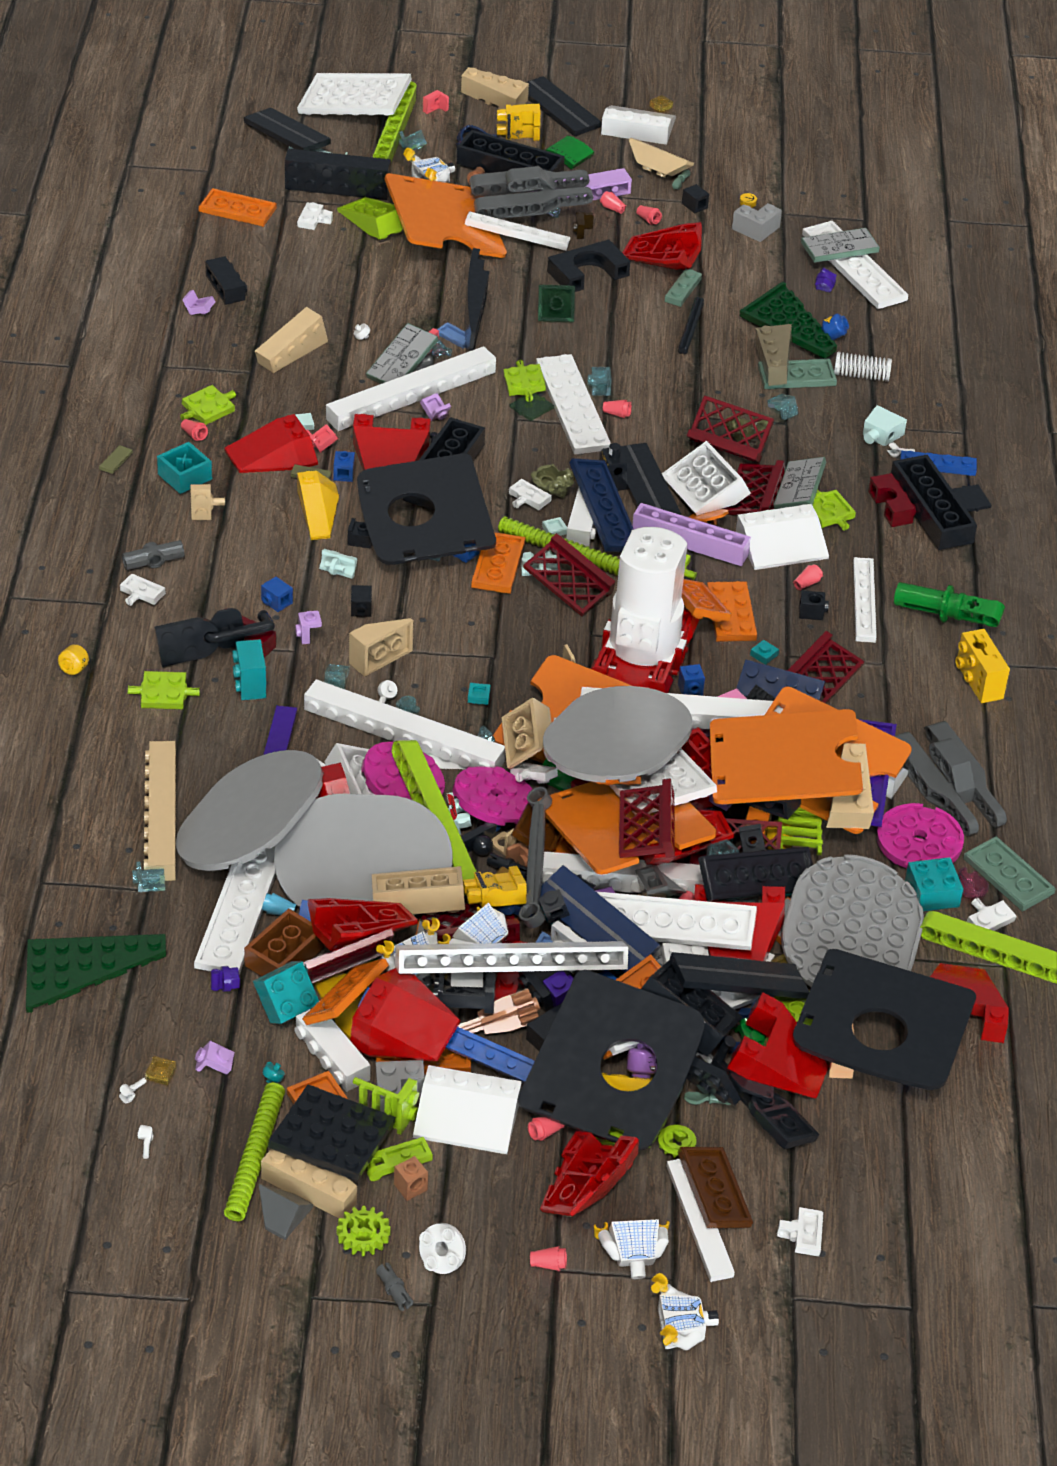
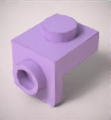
M190 290L183 298L184 305L190 315L206 314L215 303L213 296L198 299L194 290Z
M438 393L426 397L420 402L431 421L444 419L448 416L451 408L450 403L444 405Z
M319 611L298 613V624L295 625L296 637L300 636L302 645L310 644V628L322 626Z
M209 1041L203 1048L200 1047L195 1055V1060L197 1061L195 1070L200 1072L205 1066H208L227 1075L232 1068L234 1052Z

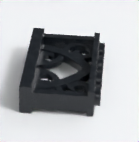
M483 972V987L451 986V973H436L433 994L447 1007L484 1009V1013H494L496 972Z

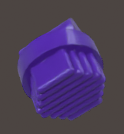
M823 267L815 280L816 289L830 293L835 286L837 275Z
M221 966L220 970H211V990L218 991L222 989L223 992H230L231 989L240 988L238 967L229 968V966Z

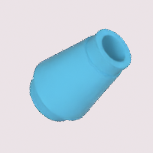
M275 893L266 894L262 910L266 911V914L281 916L288 908L295 912L296 904Z

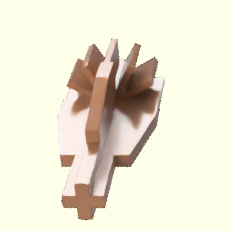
M525 989L496 1000L494 1002V1013H484V1009L477 1012L478 1018L459 1024L458 1027L473 1034L483 1030L485 1035L512 1032L527 1026L529 1022L538 1018L537 1011L540 1010L537 998H532L529 989Z

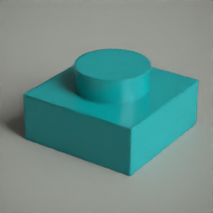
M762 640L750 651V656L765 665L779 655V649L765 640Z
M470 683L468 703L488 705L491 685Z

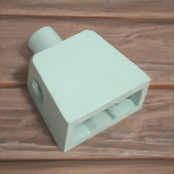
M877 405L864 423L863 436L865 442L868 444L876 442L882 446L890 444L905 435L907 419Z

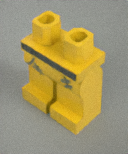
M510 104L506 105V109L497 110V121H506V124H497V135H506V140H511V138H533V141H540V104L512 106Z
M518 866L509 867L508 873L493 874L485 872L481 874V872H474V879L463 880L464 895H467L469 904L480 903L482 908L486 902L494 907L526 904V881Z

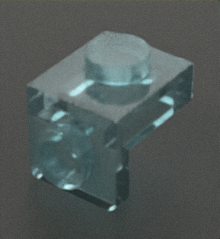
M422 130L408 137L405 136L403 131L399 132L401 136L399 141L403 148L408 147L416 150L427 144Z

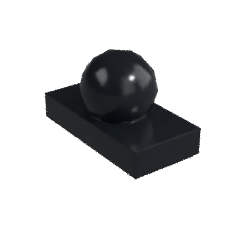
M487 822L462 835L461 838L468 853L474 851L480 856L488 855L493 849L492 839L496 835L497 825Z

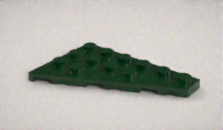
M783 281L740 310V317L760 327L792 324V343L826 359L837 351V344L830 339L828 333L825 334L822 331V326L812 317L810 312L804 309V304L794 295L792 290L789 291L786 283Z
M166 934L28 939L26 1013L33 1012V1008L45 1003L51 1005L59 999H65L80 993V989L91 984L97 986L105 980H111L126 974L130 968L138 965L143 967L151 961H157L166 957Z

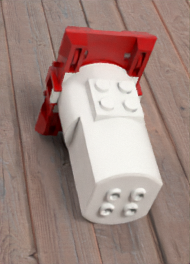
M641 527L631 531L620 555L617 592L613 597L611 620H608L603 630L602 650L599 651L598 657L594 659L590 669L632 686L669 693L674 681L672 676H677L680 666H683L685 655L688 652V647L686 646L693 637L700 619L693 617L690 611L684 610L682 588L687 542L677 533L660 527Z

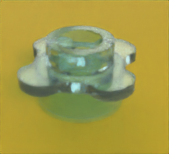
M404 696L396 702V706L410 713H418L420 711V708L416 705V699L412 696Z

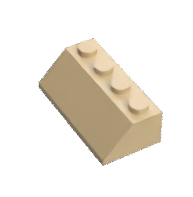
M461 866L372 874L373 901L401 903L413 915L422 913L433 915L437 912L445 911L456 913L460 910H465Z

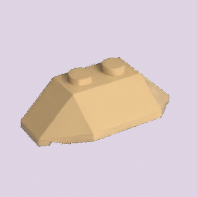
M629 139L637 163L643 165L642 168L645 170H656L657 175L666 177V175L674 176L694 165V162L640 140Z

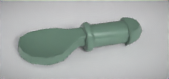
M686 169L673 181V189L678 190L682 187V182L690 176V170Z
M686 1092L684 1095V1099L694 1105L709 1101V1104L721 1103L730 1105L728 1102L722 1103L710 1093Z

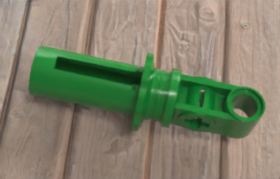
M899 582L894 596V604L896 606L939 614L940 621L946 623L949 617L958 621L965 620L997 627L1005 610L1004 604L997 600L968 596L966 593H955L952 585H948L947 589L942 591Z

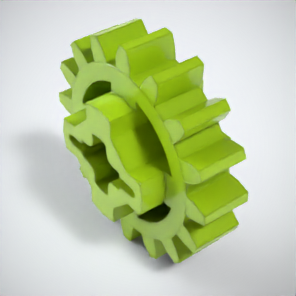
M362 1206L360 1211L353 1207L351 1214L345 1211L344 1218H339L338 1243H343L344 1250L351 1248L353 1255L357 1251H361L362 1256H365L366 1251L374 1255L375 1248L382 1251L383 1243L388 1244L389 1219H383L384 1213L382 1211L376 1214L375 1207H372L370 1211H367L365 1206Z

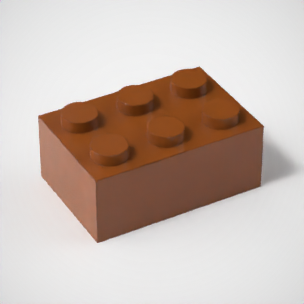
M288 908L244 947L245 966L260 976H264L291 961L306 962L311 960L324 948V944L313 933L311 921Z

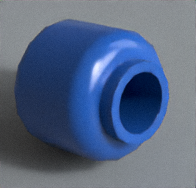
M840 314L827 317L822 322V331L825 334L828 333L832 340L846 335L847 329H849L846 317Z

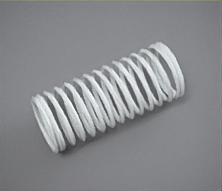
M837 352L835 375H839L841 368V376L844 374V369L845 376H847L850 366V377L854 367V378L858 368V378L862 369V379L866 370V379H868L870 371V380L874 372V380H876L878 373V380L880 381L883 369L882 381L885 379V381L889 382L892 359L888 358L885 366V357L881 365V357H879L877 364V357H875L873 363V356H871L869 362V356L866 357L865 361V356L863 355L861 360V355L859 354L856 363V354L852 362V353L848 361V353H846L844 360V352L841 355V359V352Z

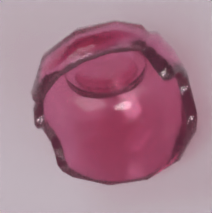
M966 867L959 869L958 877L963 886L962 895L972 899L984 897L989 890V883L980 877L976 871L969 874Z

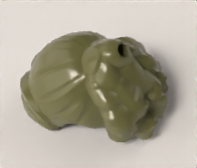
M738 417L741 426L750 422L745 418ZM736 419L726 423L729 431L739 427ZM761 420L755 423L758 431L766 429L768 421ZM753 424L743 429L746 437L756 433ZM741 430L732 434L737 442L744 439Z
M554 464L543 465L537 471L531 473L532 481L539 489L560 498H564L567 495L568 489L576 479L573 471L569 468L560 471Z

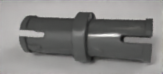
M385 1263L387 1269H385L383 1264L378 1266L376 1273L384 1283L386 1293L393 1297L399 1310L404 1311V1306L406 1309H409L413 1305V1299L405 1290L403 1280L397 1277L390 1263Z

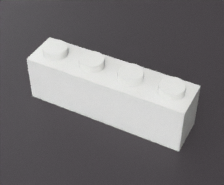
M578 488L567 527L566 538L568 541L572 540L574 543L578 542L579 545L583 544L586 547L590 546L591 539L595 540L596 528L580 488Z
M308 1011L296 1016L295 1033L300 1040H304L310 1053L315 1054L319 1058L322 1067L330 1071L338 1085H341L348 1092L358 1087V1085L353 1084L355 1077L366 1082L370 1081L371 1065L332 1019L306 1025L302 1018Z

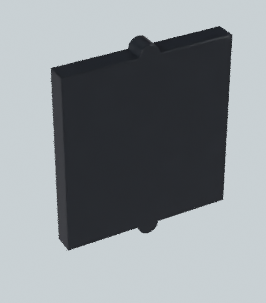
M979 484L952 489L968 512H978L992 506Z

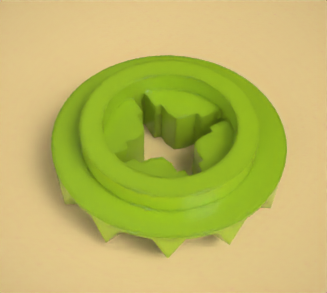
M670 1125L659 1133V1148L664 1150L665 1155L670 1153L675 1158L680 1147L696 1146V1136L692 1130L683 1125ZM673 1137L678 1142H681V1146L677 1145V1143H673Z

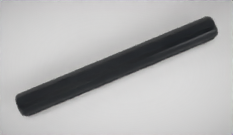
M696 297L678 346L680 354L688 352L704 305V298Z

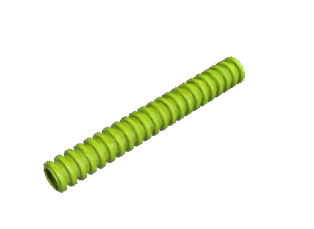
M506 516L500 520L498 525L499 533L504 532V534L526 537L527 543L537 544L538 547L542 548L555 535H552L550 532L546 533L545 530L541 531L539 528L536 529L534 526L525 525L523 522L519 523V521H514L512 518L508 519ZM564 538L597 567L618 576L620 560L618 557H613L611 554L607 555V553H602L600 550L596 551L594 548L591 549L589 546L585 547L583 544L579 545L578 542L574 543V541H568L567 538Z
M268 1083L264 1088L261 1102L259 1103V1108L257 1109L230 1191V1196L224 1209V1215L232 1221H242L246 1216L254 1192L253 1189L261 1170V1160L265 1157L268 1142L285 1095L284 1087L278 1083Z

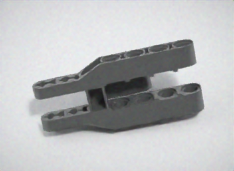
M535 166L515 168L505 172L476 174L471 176L469 180L471 193L474 196H486L475 199L473 203L475 213L498 219L543 215L559 207L589 204L594 198L592 189L585 187L590 182L588 172L585 170L552 172Z
M946 721L924 727L926 737L930 742L929 753L932 760L910 732L907 731L895 735L896 738L910 744L912 748L909 758L902 767L908 770V777L928 802L946 811L957 820L965 836L976 834L979 831L977 819L965 805V803L973 801L992 827L995 828L1006 824L1007 817L1004 809L987 789L985 770Z

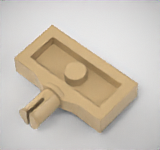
M211 484L191 485L192 520H212L213 506H225V497L213 498Z

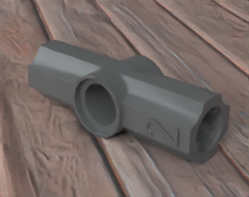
M181 540L161 545L149 542L142 549L123 553L122 561L125 570L147 565L150 568H158L163 565L164 561L184 557L185 553Z

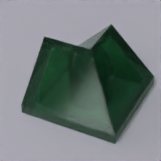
M539 285L538 321L574 322L575 286Z

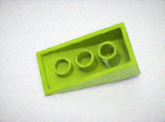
M364 197L337 208L339 213L364 232L378 239H385L390 234L402 232L403 227L394 204Z

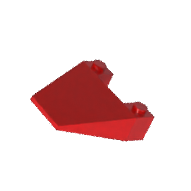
M355 414L353 445L363 471L369 468L420 460L429 447L431 419L412 418L410 429L374 427V415Z
M695 884L694 901L708 902L704 885ZM763 886L762 903L709 901L757 906L751 950L707 946L709 956L766 961L784 922L785 887Z
M940 963L930 977L973 990L976 993V1001L971 1015L982 1017L981 1040L1004 1043L1008 1027L1009 1007L986 970Z
M762 992L752 1007L745 1024L766 1035L765 1042L761 1045L744 1036L733 1052L727 1068L748 1080L816 1099L829 1065L824 1059L801 1051L794 1044L793 1032L797 1023L782 1002Z

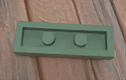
M685 269L665 295V302L681 307L701 281L702 273Z

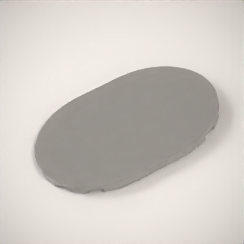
M615 686L598 689L574 700L547 727L543 736L544 754L547 760L553 762L561 772L585 781L606 783V780H618L619 782L636 780L637 776L644 774L648 776L661 769L687 742L692 732V716L688 708L677 698L655 689L637 686Z
M284 750L256 757L230 771L211 788L181 825L176 837V849L181 859L185 861L186 865L198 870L228 869L231 864L240 861L244 864L257 858V853L267 847L269 849L273 848L289 833L318 796L323 785L322 777L324 775L318 760L307 752Z
M333 794L317 798L289 833L275 845L274 865L278 882L288 899L299 908L301 907L302 900L308 901V899L336 898L373 901L372 874L452 867L453 864L452 847L448 833L436 815L416 801L392 795Z
M844 855L843 857L833 858L830 856L823 858L803 871L796 882L782 926L781 943L787 962L789 964H796L807 985L812 987L825 953L829 949H839L911 971L923 930L920 926L923 922L924 914L914 888L908 881L905 882L897 875L898 872L868 857ZM826 968L824 974L831 976L833 970Z

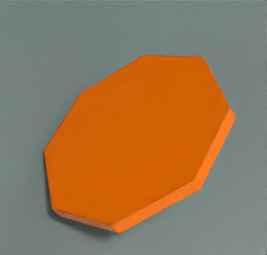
M718 509L700 515L694 513L689 518L705 523L711 521V525H717V519L724 517L729 512L726 509Z

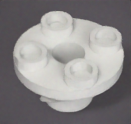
M438 1223L428 1227L420 1234L419 1250L427 1270L439 1274H447L457 1270L462 1265L466 1255V1245L463 1236L454 1226Z

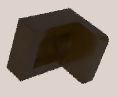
M576 213V222H573V232H576L577 239H584L585 229H593V213Z

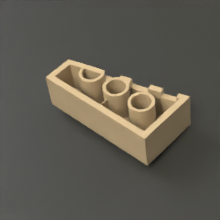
M468 67L462 74L461 92L477 100L483 99L488 105L495 104L499 106L498 109L500 110L506 109V105L510 104L511 106L526 104L528 101L529 83Z
M305 307L255 350L258 364L275 373L327 343L328 339L322 316Z
M844 743L840 758L849 762H861L863 791L858 795L832 797L826 828L869 829L874 809L866 744Z
M270 1149L261 1160V1178L284 1191L296 1194L337 1218H344V1212L350 1213L352 1208L357 1205V1185L345 1176Z

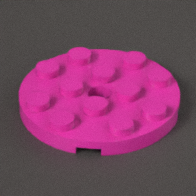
M382 742L371 747L361 765V771L367 779L365 783L375 795L400 796L412 800L392 755L393 742ZM423 752L440 792L443 794L445 789L443 774L435 760Z
M479 766L468 767L461 771L455 779L452 791L453 796H457L459 799L460 807L470 815L488 823L505 826L506 822H515L517 824L528 802L527 795L532 790V787L525 780L521 782L516 781L515 776L502 767Z
M920 803L903 804L887 811L883 815L882 827H878L876 833L877 843L883 854L892 863L904 868L908 867V862L951 857L954 863L959 858L964 843L963 830L954 817L940 808L936 807L934 810L923 807V804ZM915 836L924 837L925 840L917 838Z

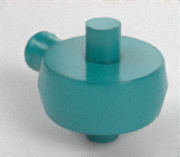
M272 1062L266 1063L262 1073L267 1078V1083H272V1081L280 1083L284 1079L285 1073L280 1069L281 1065L279 1063L275 1065Z

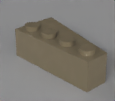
M792 324L756 328V349L762 362L768 386L787 384L792 343Z

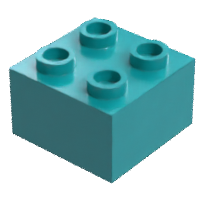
M190 442L157 456L158 475L180 494L190 490L191 485L203 484L212 480V461Z
M261 639L237 641L236 650H232L233 663H236L233 666V676L238 678V680H235L236 692H240L241 700L266 698V666Z
M951 857L908 862L905 882L908 881L914 888L923 911L960 907L963 886Z
M291 961L253 981L270 1023L282 1024L313 1008L319 1002L303 961Z

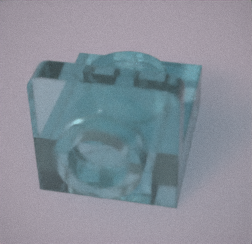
M780 394L767 400L768 407L780 411L783 420L798 414L795 396Z
M329 664L325 670L324 682L345 689L350 666Z
M141 861L136 862L137 870H132L133 884L138 883V892L165 890L164 869L141 870Z

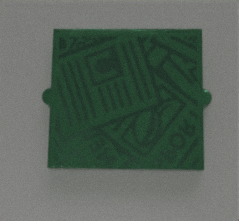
M536 393L532 394L533 400L531 402L530 398L529 402H527L525 396L509 404V407L516 411L518 415H522L529 421H533L554 409L552 403Z

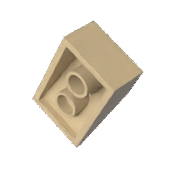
M411 618L365 624L349 633V664L364 677L413 651V620Z
M533 697L501 717L508 769L514 768L542 750L544 733L552 723L550 708Z

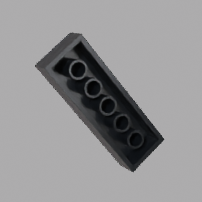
M471 130L457 146V164L473 169L482 167L487 173L505 172L510 169L535 166L552 172L564 171L565 156L474 130Z
M288 149L285 157V189L381 200L388 199L389 190L384 179L386 174L391 173V159Z
M450 417L420 460L466 453L474 461L485 445V427ZM417 496L403 497V501L435 510L434 506L424 498Z
M928 454L893 461L891 473L899 481L901 488L907 493L911 503L915 505L916 518L938 550L974 543L977 529L976 522Z

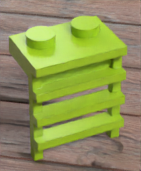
M800 807L788 820L775 816L774 821L777 820V822L790 825L782 826L781 849H783V845L817 848V855H822V820L820 817ZM783 834L791 835V836L810 837V838H800V837L783 836Z
M357 1077L353 1079V1084L359 1086L360 1104L367 1106L368 1090H371L372 1108L380 1111V1095L385 1096L384 1113L396 1117L393 1128L397 1129V1134L401 1135L411 1120L414 1121L417 1117L419 1092H417L416 1080L408 1078L400 1092L396 1094Z

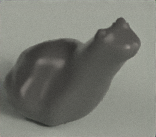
M427 354L414 372L434 365L432 356Z

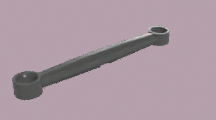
M536 787L527 795V801L533 810L528 849L526 904L519 912V916L527 928H536L545 920V913L539 906L540 901L538 898L541 895L543 876L545 810L552 804V798L544 787ZM536 913L533 917L528 918L531 914Z

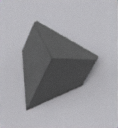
M657 865L635 870L642 896L667 898L686 893L683 888L662 873Z
M259 1184L265 1230L286 1240L310 1212L313 1204L294 1193Z

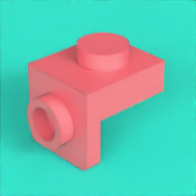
M436 90L423 97V112L426 114L438 108L445 112L449 110V96Z
M327 424L313 435L308 429L306 430L311 437L313 447H316L319 452H322L338 440L336 434Z

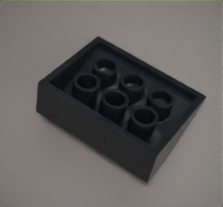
M670 960L651 975L641 988L647 992L692 1007L701 1013L704 1018L705 1030L697 1052L706 1057L716 1049L724 1037L743 1018L711 990L683 988Z

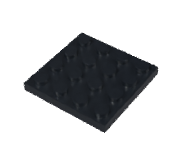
M308 1084L269 1139L268 1148L358 1181L392 1129L396 1117Z

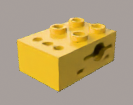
M985 629L962 633L961 640L958 643V656L955 659L956 667L961 670L965 681L969 683L980 703L1004 699L1010 671L1007 663Z

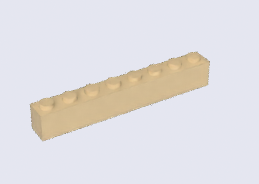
M149 741V750H145V763H149V765H145V778H149V780L145 781V794L149 793V796H145V809H149V811H144L145 824H148V827H144V840H148V843H144V856H148V859H144V872H148L149 881L176 880L175 741Z

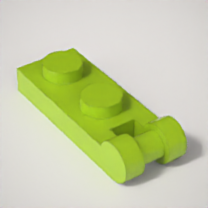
M424 1137L378 1150L366 1167L368 1170L367 1175L370 1181H377L382 1176L393 1173L394 1166L414 1156L422 1164L432 1161L433 1154Z

